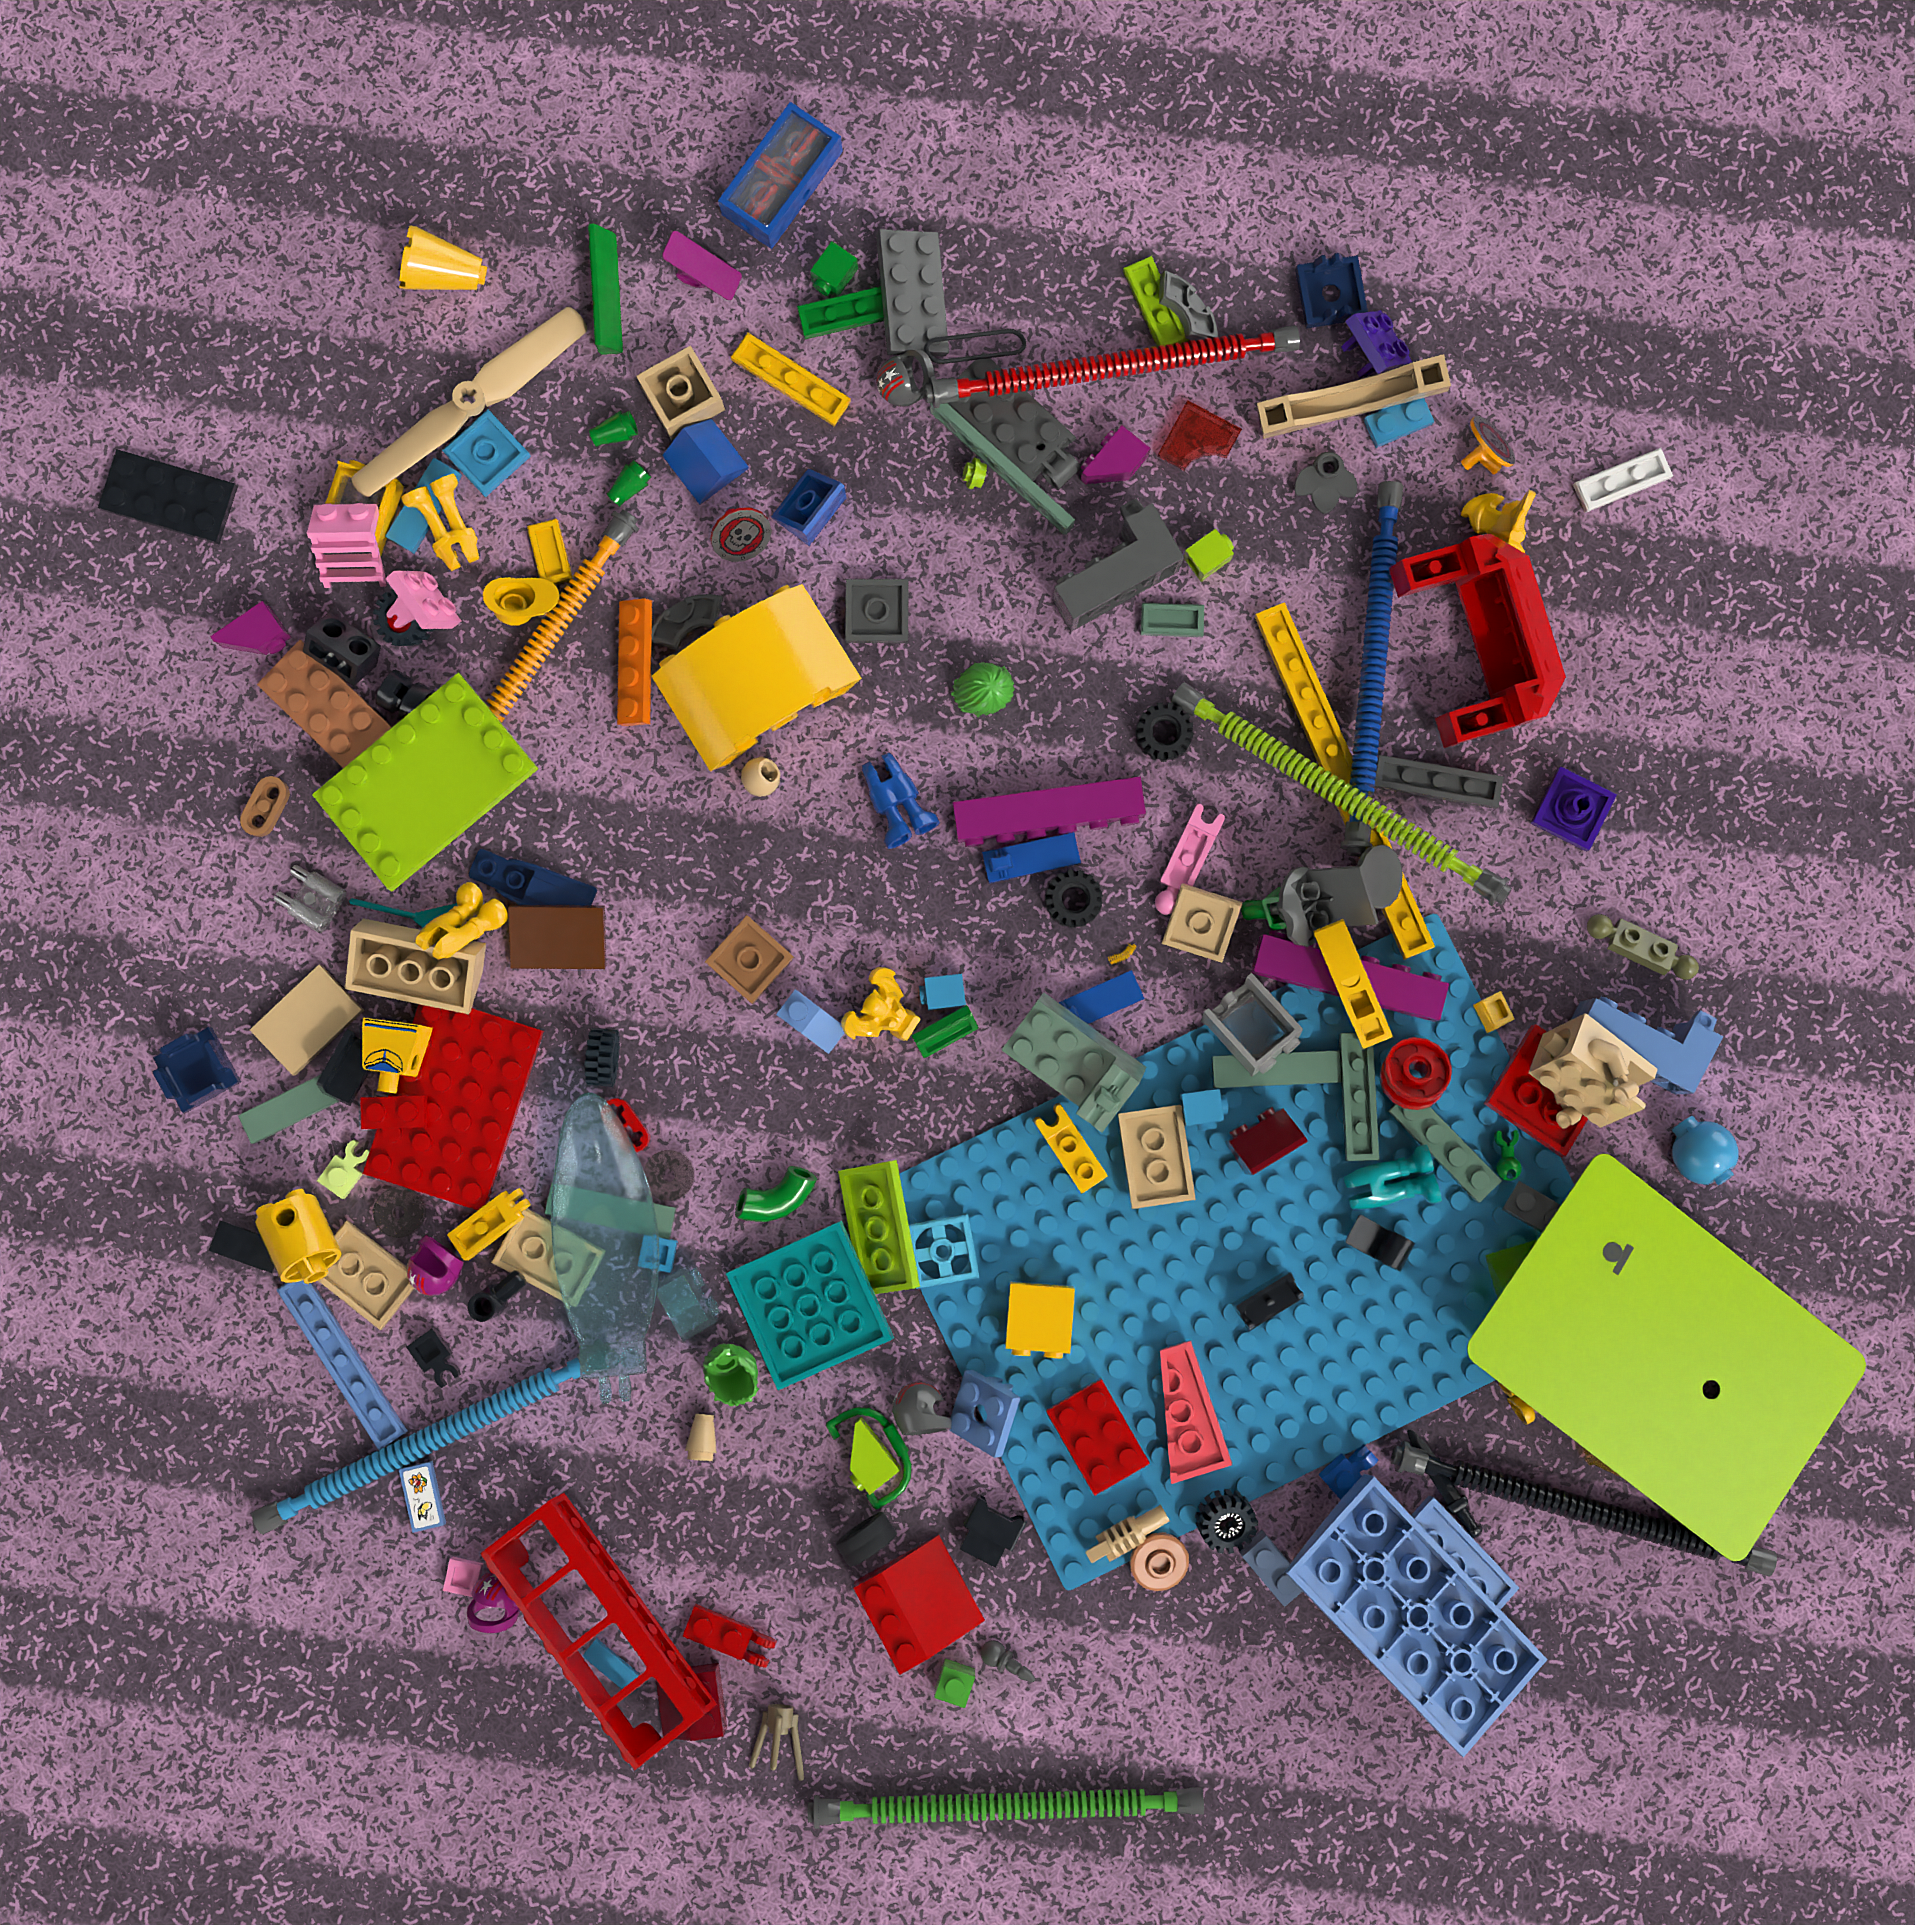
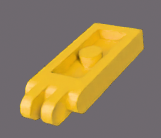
M520 1188L510 1194L507 1191L500 1193L447 1234L463 1260L469 1261L524 1218L521 1212L527 1209L531 1203L526 1198L515 1204V1201L524 1195Z

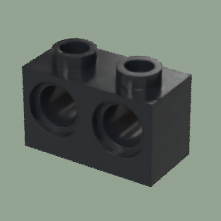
M329 611L306 631L303 652L355 686L377 666L381 645L351 626L346 620L339 618Z

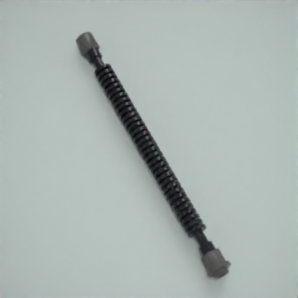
M1402 1441L1400 1446L1395 1445L1391 1455V1464L1395 1465V1471L1398 1473L1407 1471L1422 1476L1424 1473L1432 1476L1437 1474L1451 1478L1452 1485H1460L1462 1488H1468L1472 1491L1476 1490L1479 1493L1483 1492L1486 1495L1499 1497L1503 1500L1507 1499L1520 1505L1531 1506L1534 1509L1547 1511L1551 1514L1555 1513L1558 1516L1563 1515L1565 1518L1579 1520L1582 1523L1587 1522L1589 1525L1603 1527L1607 1530L1611 1529L1614 1532L1627 1534L1631 1537L1635 1536L1638 1539L1651 1541L1655 1544L1659 1543L1662 1546L1675 1548L1679 1551L1683 1550L1686 1553L1699 1555L1703 1558L1707 1557L1710 1560H1715L1718 1555L1723 1556L1682 1524L1672 1523L1671 1521L1651 1515L1648 1516L1644 1513L1640 1514L1637 1511L1624 1509L1620 1506L1616 1507L1613 1504L1600 1502L1596 1499L1592 1500L1589 1497L1584 1498L1582 1495H1576L1572 1492L1568 1493L1565 1490L1560 1491L1558 1488L1544 1486L1541 1483L1536 1484L1534 1481L1528 1482L1527 1479H1520L1516 1476L1512 1477L1509 1474L1504 1475L1503 1472L1498 1471L1496 1473L1495 1470H1488L1485 1467L1480 1468V1466L1475 1464L1472 1466L1468 1462L1464 1464V1461L1457 1460L1455 1465L1440 1461L1439 1457L1427 1454L1425 1450L1410 1446V1443L1407 1441ZM1753 1546L1744 1559L1731 1562L1745 1566L1746 1570L1770 1577L1776 1568L1777 1554L1775 1551Z

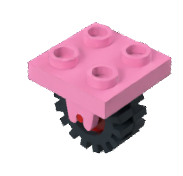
M393 571L385 578L393 590L385 592L382 595L384 599H378L376 604L380 606V609H374L373 614L379 615V619L373 620L374 625L381 626L380 629L376 630L377 633L385 635L383 640L387 643L392 642L391 645L394 646L422 644V640H427L430 637L427 632H433L434 629H452L461 622V619L455 613L456 607L445 598L437 588L438 583L435 578L423 571Z

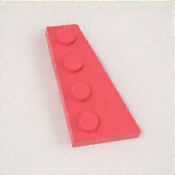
M1191 1340L1161 1349L1160 1357L1171 1484L1231 1466L1232 1460Z

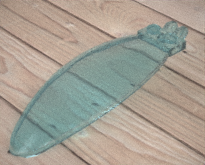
M587 1092L579 1096L571 1105L562 1124L553 1176L551 1231L554 1263L561 1296L570 1324L580 1344V1378L583 1380L599 1379L600 1400L602 1404H606L611 1401L612 1397L609 1377H619V1396L622 1402H626L631 1399L629 1375L647 1374L646 1341L644 1339L651 1321L658 1287L659 1236L652 1195L636 1150L623 1124L610 1105L597 1094Z

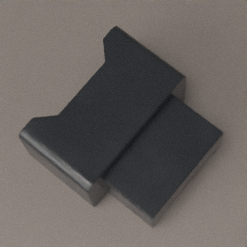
M978 1494L963 1522L964 1527L968 1531L960 1545V1550L996 1568L1005 1548L1013 1551L1027 1520L1021 1515L1010 1518L989 1507L985 1497Z

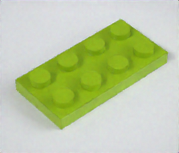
M897 1160L838 1171L850 1239L874 1294L920 1287Z

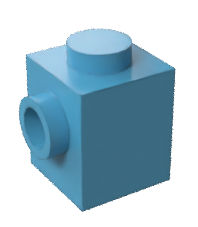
M1220 1089L1179 1094L1184 1126L1197 1124L1198 1131L1217 1128L1216 1122L1224 1121L1223 1114H1228L1226 1095L1220 1094Z

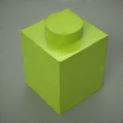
M1215 528L1187 548L1183 556L1186 563L1200 582H1202L1231 561L1234 555L1232 551L1234 546L1226 534L1220 535Z

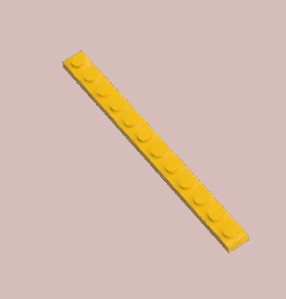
M1285 602L1256 613V622L1319 766L1325 769L1324 772L1327 770L1331 772V776H1338V781L1342 779L1345 781V785L1347 783L1350 784L1351 764L1353 763L1352 755ZM1341 805L1337 808L1346 826V822H1349L1350 814H1348L1349 809L1345 812L1341 809ZM1377 826L1374 829L1371 828L1370 843L1373 846L1385 845L1392 849L1388 838L1383 835L1384 831L1382 833L1377 832ZM1403 874L1402 885L1397 899L1390 906L1383 908L1382 911L1403 960L1430 950L1435 945Z

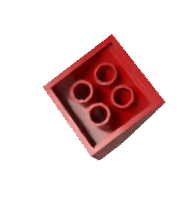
M940 1535L931 1538L854 1582L853 1589L899 1675L928 1660L985 1621Z

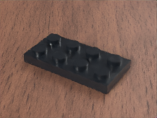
M116 449L98 508L108 513L219 545L238 486L232 482Z

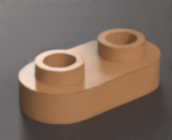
M268 776L257 783L240 817V823L245 832L255 837H263L273 830L290 796L289 787L283 780ZM277 788L278 796L275 799H271L269 796L270 791ZM259 816H263V825L257 827L255 825V819Z

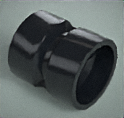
M395 669L382 682L375 701L378 706L391 713L399 711V717L403 719L435 691L420 682L413 684L411 677Z

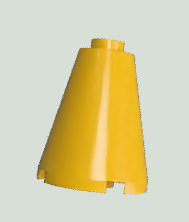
M409 226L406 236L409 237V243L404 246L399 288L406 290H477L478 284H485L487 266L482 265V258L421 228Z

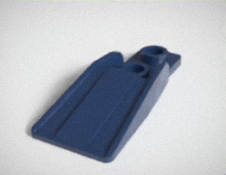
M484 849L478 851L468 873L470 878L495 888L496 892L518 905H592L598 891L597 888L538 865L513 858L507 860Z

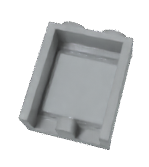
M1252 973L1246 977L1244 985L1234 993L1229 991L1222 998L1221 1003L1212 1011L1209 1008L1205 1010L1201 1019V1023L1209 1027L1246 1068L1251 1077L1259 1071L1264 1074L1277 1063L1274 1058L1284 1051L1287 1055L1300 1044L1301 1041L1298 1038L1303 1031V1028Z

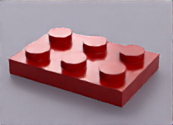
M1101 1378L1046 1410L1094 1496L1150 1464Z

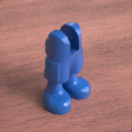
M889 752L881 755L886 771L891 777L890 779L881 783L879 775L870 761L862 765V771L869 787V797L876 813L886 815L888 821V831L885 834L884 843L888 849H893L906 843L912 837L908 825L897 808L898 805L904 806L916 835H922L936 828L940 822L936 814L925 811L916 802L915 799L919 794L916 786L908 774L903 772L895 757Z

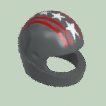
M907 350L900 356L888 359L881 365L876 376L880 395L887 402L900 407L913 405L925 397L924 384L929 383V377L935 376L931 359L923 350ZM914 357L919 361L923 370V385L920 389L916 386L913 377L912 363Z
M912 1382L902 1387L896 1394L892 1412L902 1435L931 1434L951 1429L952 1420L939 1416L934 1412L933 1405L944 1401L941 1393L934 1386L926 1382Z

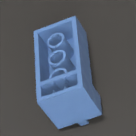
M1602 996L1600 999L1592 998L1579 1003L1571 1020L1584 1013L1589 1015L1655 1066L1658 1070L1655 1079L1651 1080V1082L1675 1095L1695 1093L1723 1038L1720 1034L1713 1032L1717 1019L1701 1010L1696 1011L1689 1022L1675 1024L1672 1032L1662 1027H1657L1655 1030L1645 1024L1647 1020L1644 1017L1633 1012H1629L1627 1015L1617 1009V1003Z

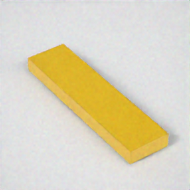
M748 332L731 356L733 362L832 426L836 425L851 402V398Z

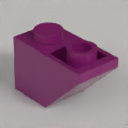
M1121 425L1116 432L1111 430L1104 437L1100 444L1103 447L1096 456L1091 454L1082 464L1081 481L1084 484L1130 480L1149 457L1151 448Z

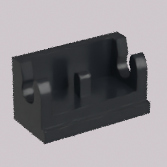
M1283 1271L1232 1303L1248 1331L1253 1330L1303 1299L1304 1294L1294 1282L1295 1279L1291 1272Z

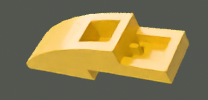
M1344 919L1314 930L1313 932L1363 1049L1392 1038L1393 1035Z

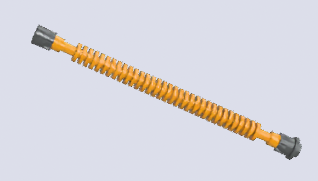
M623 509L620 513L613 511L611 514L613 518L602 533L604 537L598 544L600 548L591 561L583 560L582 563L586 568L581 565L578 567L582 574L574 573L573 577L577 581L570 579L568 582L573 587L571 588L566 585L564 590L568 594L561 592L559 595L564 600H558L557 605L559 607L555 606L552 609L554 614L547 612L545 616L550 621L542 619L541 623L545 625V628L541 625H538L536 628L541 634L533 632L532 636L536 641L531 638L527 641L532 647L530 648L525 645L523 649L527 654L521 651L518 654L523 660L521 661L516 658L513 661L518 665L517 668L513 665L509 667L514 673L511 674L507 671L504 674L509 678L508 681L504 678L500 680L505 686L497 685L495 687L500 692L499 694L494 691L491 693L495 700L493 701L490 698L486 700L491 705L489 709L499 721L503 722L505 719L500 715L501 713L506 716L509 713L505 706L510 709L513 708L514 705L509 702L510 699L517 702L518 698L514 696V693L522 695L523 692L518 689L519 686L523 689H526L528 686L523 680L529 683L532 680L528 673L533 676L537 673L532 667L534 666L537 669L541 667L537 660L543 663L546 660L541 654L543 653L548 656L551 653L546 647L552 650L555 647L550 641L552 640L556 643L559 641L555 634L560 636L564 634L560 627L565 630L568 628L564 621L566 620L569 623L573 621L569 614L577 615L578 612L573 608L575 607L578 610L582 608L578 601L586 602L587 599L583 594L588 597L591 595L587 588L595 589L596 586L592 581L597 584L600 582L601 579L596 575L604 576L605 572L601 568L610 555L614 556L619 547L625 545L633 532L637 533L639 531V528L635 525L638 520L629 512Z

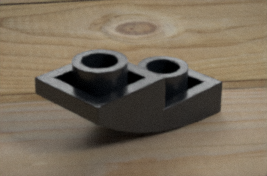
M221 1220L219 1221L208 1251L270 1273L273 1272L275 1266L260 1234Z

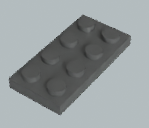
M880 229L876 233L887 355H902L907 350L924 351V346L929 339L948 336L938 232ZM948 341L932 343L929 346L930 354L939 357L946 356L949 353Z

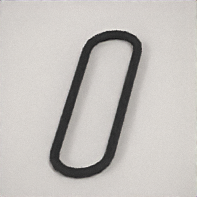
M1001 329L935 337L926 342L924 351L932 362L948 364L1017 355L1025 350L1026 339L1017 330ZM1007 333L1017 335L1022 342L1021 347L1014 351L949 359L934 358L929 352V346L935 342Z

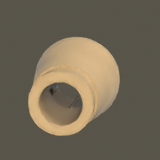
M695 1414L685 1451H688L687 1459L713 1461V1453H717L713 1422L714 1415Z

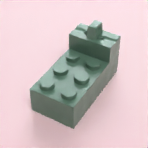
M1044 992L1002 1048L1003 1052L1079 1107L1076 1114L1101 1133L1139 1085L1147 1068Z

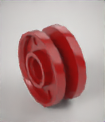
M1412 1037L1401 1040L1391 1048L1380 1068L1379 1081L1383 1092L1393 1103L1405 1109L1420 1110L1432 1106L1441 1098L1451 1081L1452 1066L1448 1055L1439 1045L1428 1039ZM1409 1070L1418 1071L1422 1078L1412 1076Z

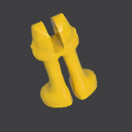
M455 474L444 476L430 483V487L438 498L449 522L450 532L446 530L433 504L427 486L417 488L401 496L405 506L415 507L422 513L436 541L432 544L433 551L436 557L442 559L451 571L461 567L457 552L454 551L452 544L460 543V549L469 563L479 560L476 545L478 538L472 527L467 528L454 500V490L458 485Z

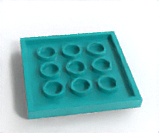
M842 1221L726 1273L777 1390L894 1339Z

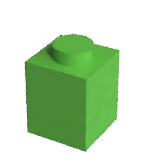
M945 1658L935 1686L934 1698L965 1708L975 1679V1668Z

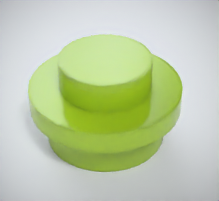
M975 457L971 463H966L962 480L967 481V488L982 487L986 476L987 464L980 462V459Z

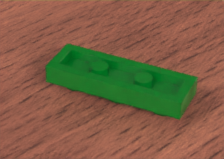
M881 286L797 306L805 340L884 321Z

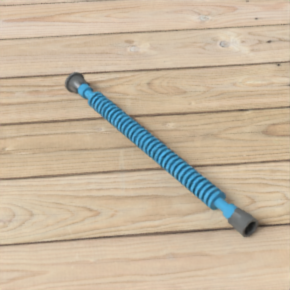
M597 1340L594 1342V1346L577 1353V1357L568 1361L567 1366L555 1372H552L550 1368H546L544 1373L540 1371L536 1376H530L529 1380L524 1379L521 1383L514 1384V1387L509 1386L506 1390L499 1391V1394L495 1393L491 1397L485 1398L484 1401L481 1400L476 1404L470 1405L469 1408L462 1409V1412H456L454 1416H448L447 1420L444 1418L439 1423L435 1422L432 1424V1427L427 1426L424 1430L417 1431V1434L413 1433L409 1437L403 1438L402 1441L398 1440L394 1444L388 1445L387 1448L384 1447L372 1453V1455L365 1456L364 1459L361 1458L357 1462L343 1467L342 1470L339 1469L334 1473L328 1474L327 1477L324 1476L320 1480L304 1487L305 1493L294 1499L289 1497L280 1502L274 1501L252 1512L254 1525L259 1533L264 1535L288 1523L289 1518L296 1516L299 1510L309 1505L314 1509L321 1507V1505H326L328 1502H332L336 1498H340L344 1494L346 1495L358 1489V1487L365 1486L366 1483L373 1482V1479L377 1480L381 1476L387 1475L388 1472L391 1473L396 1469L402 1468L403 1465L416 1461L418 1457L422 1458L426 1454L432 1453L433 1450H439L440 1446L445 1447L448 1443L455 1442V1439L459 1440L463 1436L469 1435L470 1432H476L478 1428H484L485 1424L490 1425L493 1421L500 1420V1417H506L507 1413L513 1414L515 1410H521L522 1406L527 1407L530 1403L537 1402V1398L541 1400L545 1395H552V1391L554 1393L560 1390L559 1383L572 1377L577 1379L585 1374L590 1376L603 1369H612V1361L616 1360L615 1354L608 1342L603 1344L601 1340Z

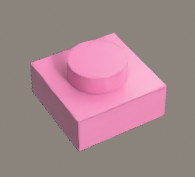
M451 1557L443 1591L472 1597L473 1587L481 1578L484 1563Z

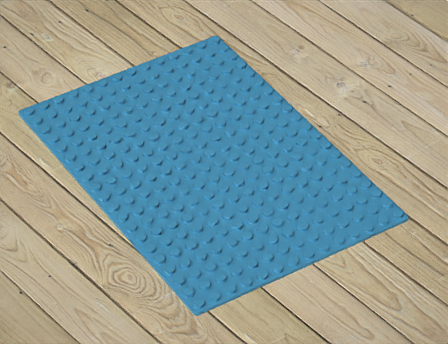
M1430 914L1423 918L1435 945L1430 950L1403 960L1392 933L1357 950L1360 959L1361 955L1377 958L1380 960L1379 965L1391 968L1392 964L1404 965L1411 968L1410 973L1422 976L1423 972L1434 973L1442 976V982L1449 983L1440 1021L1432 1022L1381 1008L1393 1037L1373 1045L1379 1160L1345 1161L1341 1082L1213 1088L1212 1056H1228L1233 1054L1208 1026L1203 1025L1135 1058L1147 1068L1139 1085L1117 1112V1114L1180 1105L1179 1094L1220 1089V1094L1226 1095L1228 1114H1223L1224 1121L1216 1122L1217 1128L1198 1131L1197 1124L1185 1126L1196 1200L1131 1209L1118 1115L1114 1116L1101 1133L1089 1122L1078 1116L1076 1112L1079 1107L1063 1095H1059L899 1174L908 1224L964 1214L969 1216L979 1278L920 1288L962 1377L966 1370H974L985 1377L1003 1379L1002 1384H1012V1393L1020 1397L1001 1458L1066 1590H1073L1130 1561L1132 1550L1109 1562L1107 1556H1104L1091 1563L1085 1553L1086 1550L1099 1543L1095 1537L1096 1535L1129 1516H1134L1136 1519L1161 1504L1170 1522L1148 1535L1163 1532L1178 1538L1197 1528L1195 1514L1200 1512L1198 1506L1200 1502L1205 1505L1207 1504L1204 1499L1207 1495L1211 1499L1215 1498L1214 1491L1219 1490L1221 1495H1224V1489H1230L1232 1494H1234V1491H1238L1242 1497L1245 1496L1248 1502L1333 1461L1341 1453L1345 1455L1356 1450L1363 1444L1366 1445L1495 1381L1492 1376L1470 1360L1467 1353V1345L1476 1329L1542 1234L1503 1211L1502 1208L1518 1181L1560 1205L1573 1188L1574 1183L1560 1156L1483 1104L1511 1058L1497 1030L1489 1033L1486 1032L1473 1004L1481 1001V998L1437 914ZM1287 984L1271 992L1273 997L1303 1028L1298 1038L1301 1041L1300 1044L1290 1053L1340 1050L1339 1034L1356 1033L1341 997L1292 984ZM1255 1000L1238 1008L1222 1021L1225 1027L1250 1054H1261L1285 1034ZM1412 1037L1428 1039L1442 1048L1448 1055L1452 1066L1451 1081L1441 1098L1430 1107L1502 1181L1480 1203H1477L1432 1157L1434 1171L1410 1173L1408 1176L1387 1180L1384 1184L1402 1182V1180L1406 1179L1411 1180L1433 1172L1440 1189L1441 1202L1433 1204L1423 1195L1414 1194L1415 1197L1405 1198L1381 1207L1352 1209L1348 1199L1351 1196L1369 1192L1371 1188L1370 1184L1347 1188L1343 1180L1345 1176L1369 1165L1394 1161L1402 1157L1408 1159L1414 1154L1416 1147L1420 1145L1388 1112L1395 1103L1383 1092L1379 1080L1380 1068L1394 1045L1401 1040ZM1409 1070L1412 1076L1422 1078L1418 1071ZM1056 1103L1062 1105L1108 1175V1177L1082 1194L1033 1122L1035 1117H1040L1045 1124H1054L1057 1120V1115L1053 1110V1106ZM1272 1106L1275 1111L1284 1108L1305 1135L1308 1142L1254 1175L1245 1174L1225 1142L1232 1138L1229 1132L1244 1123L1248 1127L1259 1121L1256 1116ZM1517 1130L1519 1140L1514 1145V1157L1520 1161L1522 1170L1517 1179L1507 1181L1497 1174L1496 1166L1502 1156L1501 1147L1494 1140V1133L1501 1131L1502 1139L1508 1144L1511 1140V1132ZM1507 1172V1178L1512 1179L1511 1173ZM1359 1215H1363L1378 1225L1394 1231L1415 1243L1401 1272L1346 1243V1239ZM951 1224L944 1225L946 1238L951 1243L966 1241L965 1234L959 1228ZM932 1227L926 1228L919 1235L915 1244L916 1249L927 1248L934 1242ZM940 1245L936 1249V1254L941 1258L946 1257L949 1253L945 1245ZM969 1253L956 1255L951 1260L953 1275L959 1274L965 1268L969 1261ZM933 1260L918 1262L921 1270L933 1278H940L938 1263ZM1283 1271L1291 1272L1295 1279L1294 1282L1304 1294L1303 1299L1253 1330L1248 1331L1232 1303ZM1010 1281L1074 1286L1075 1295L1070 1354L1063 1353V1358L1061 1359L1043 1357V1351H1031V1356H1018L1011 1354L1012 1349L1005 1348ZM1191 1340L1232 1460V1465L1171 1484L1160 1350ZM1101 1378L1150 1464L1094 1496L1046 1410ZM978 1404L977 1408L985 1422L987 1413L984 1406Z

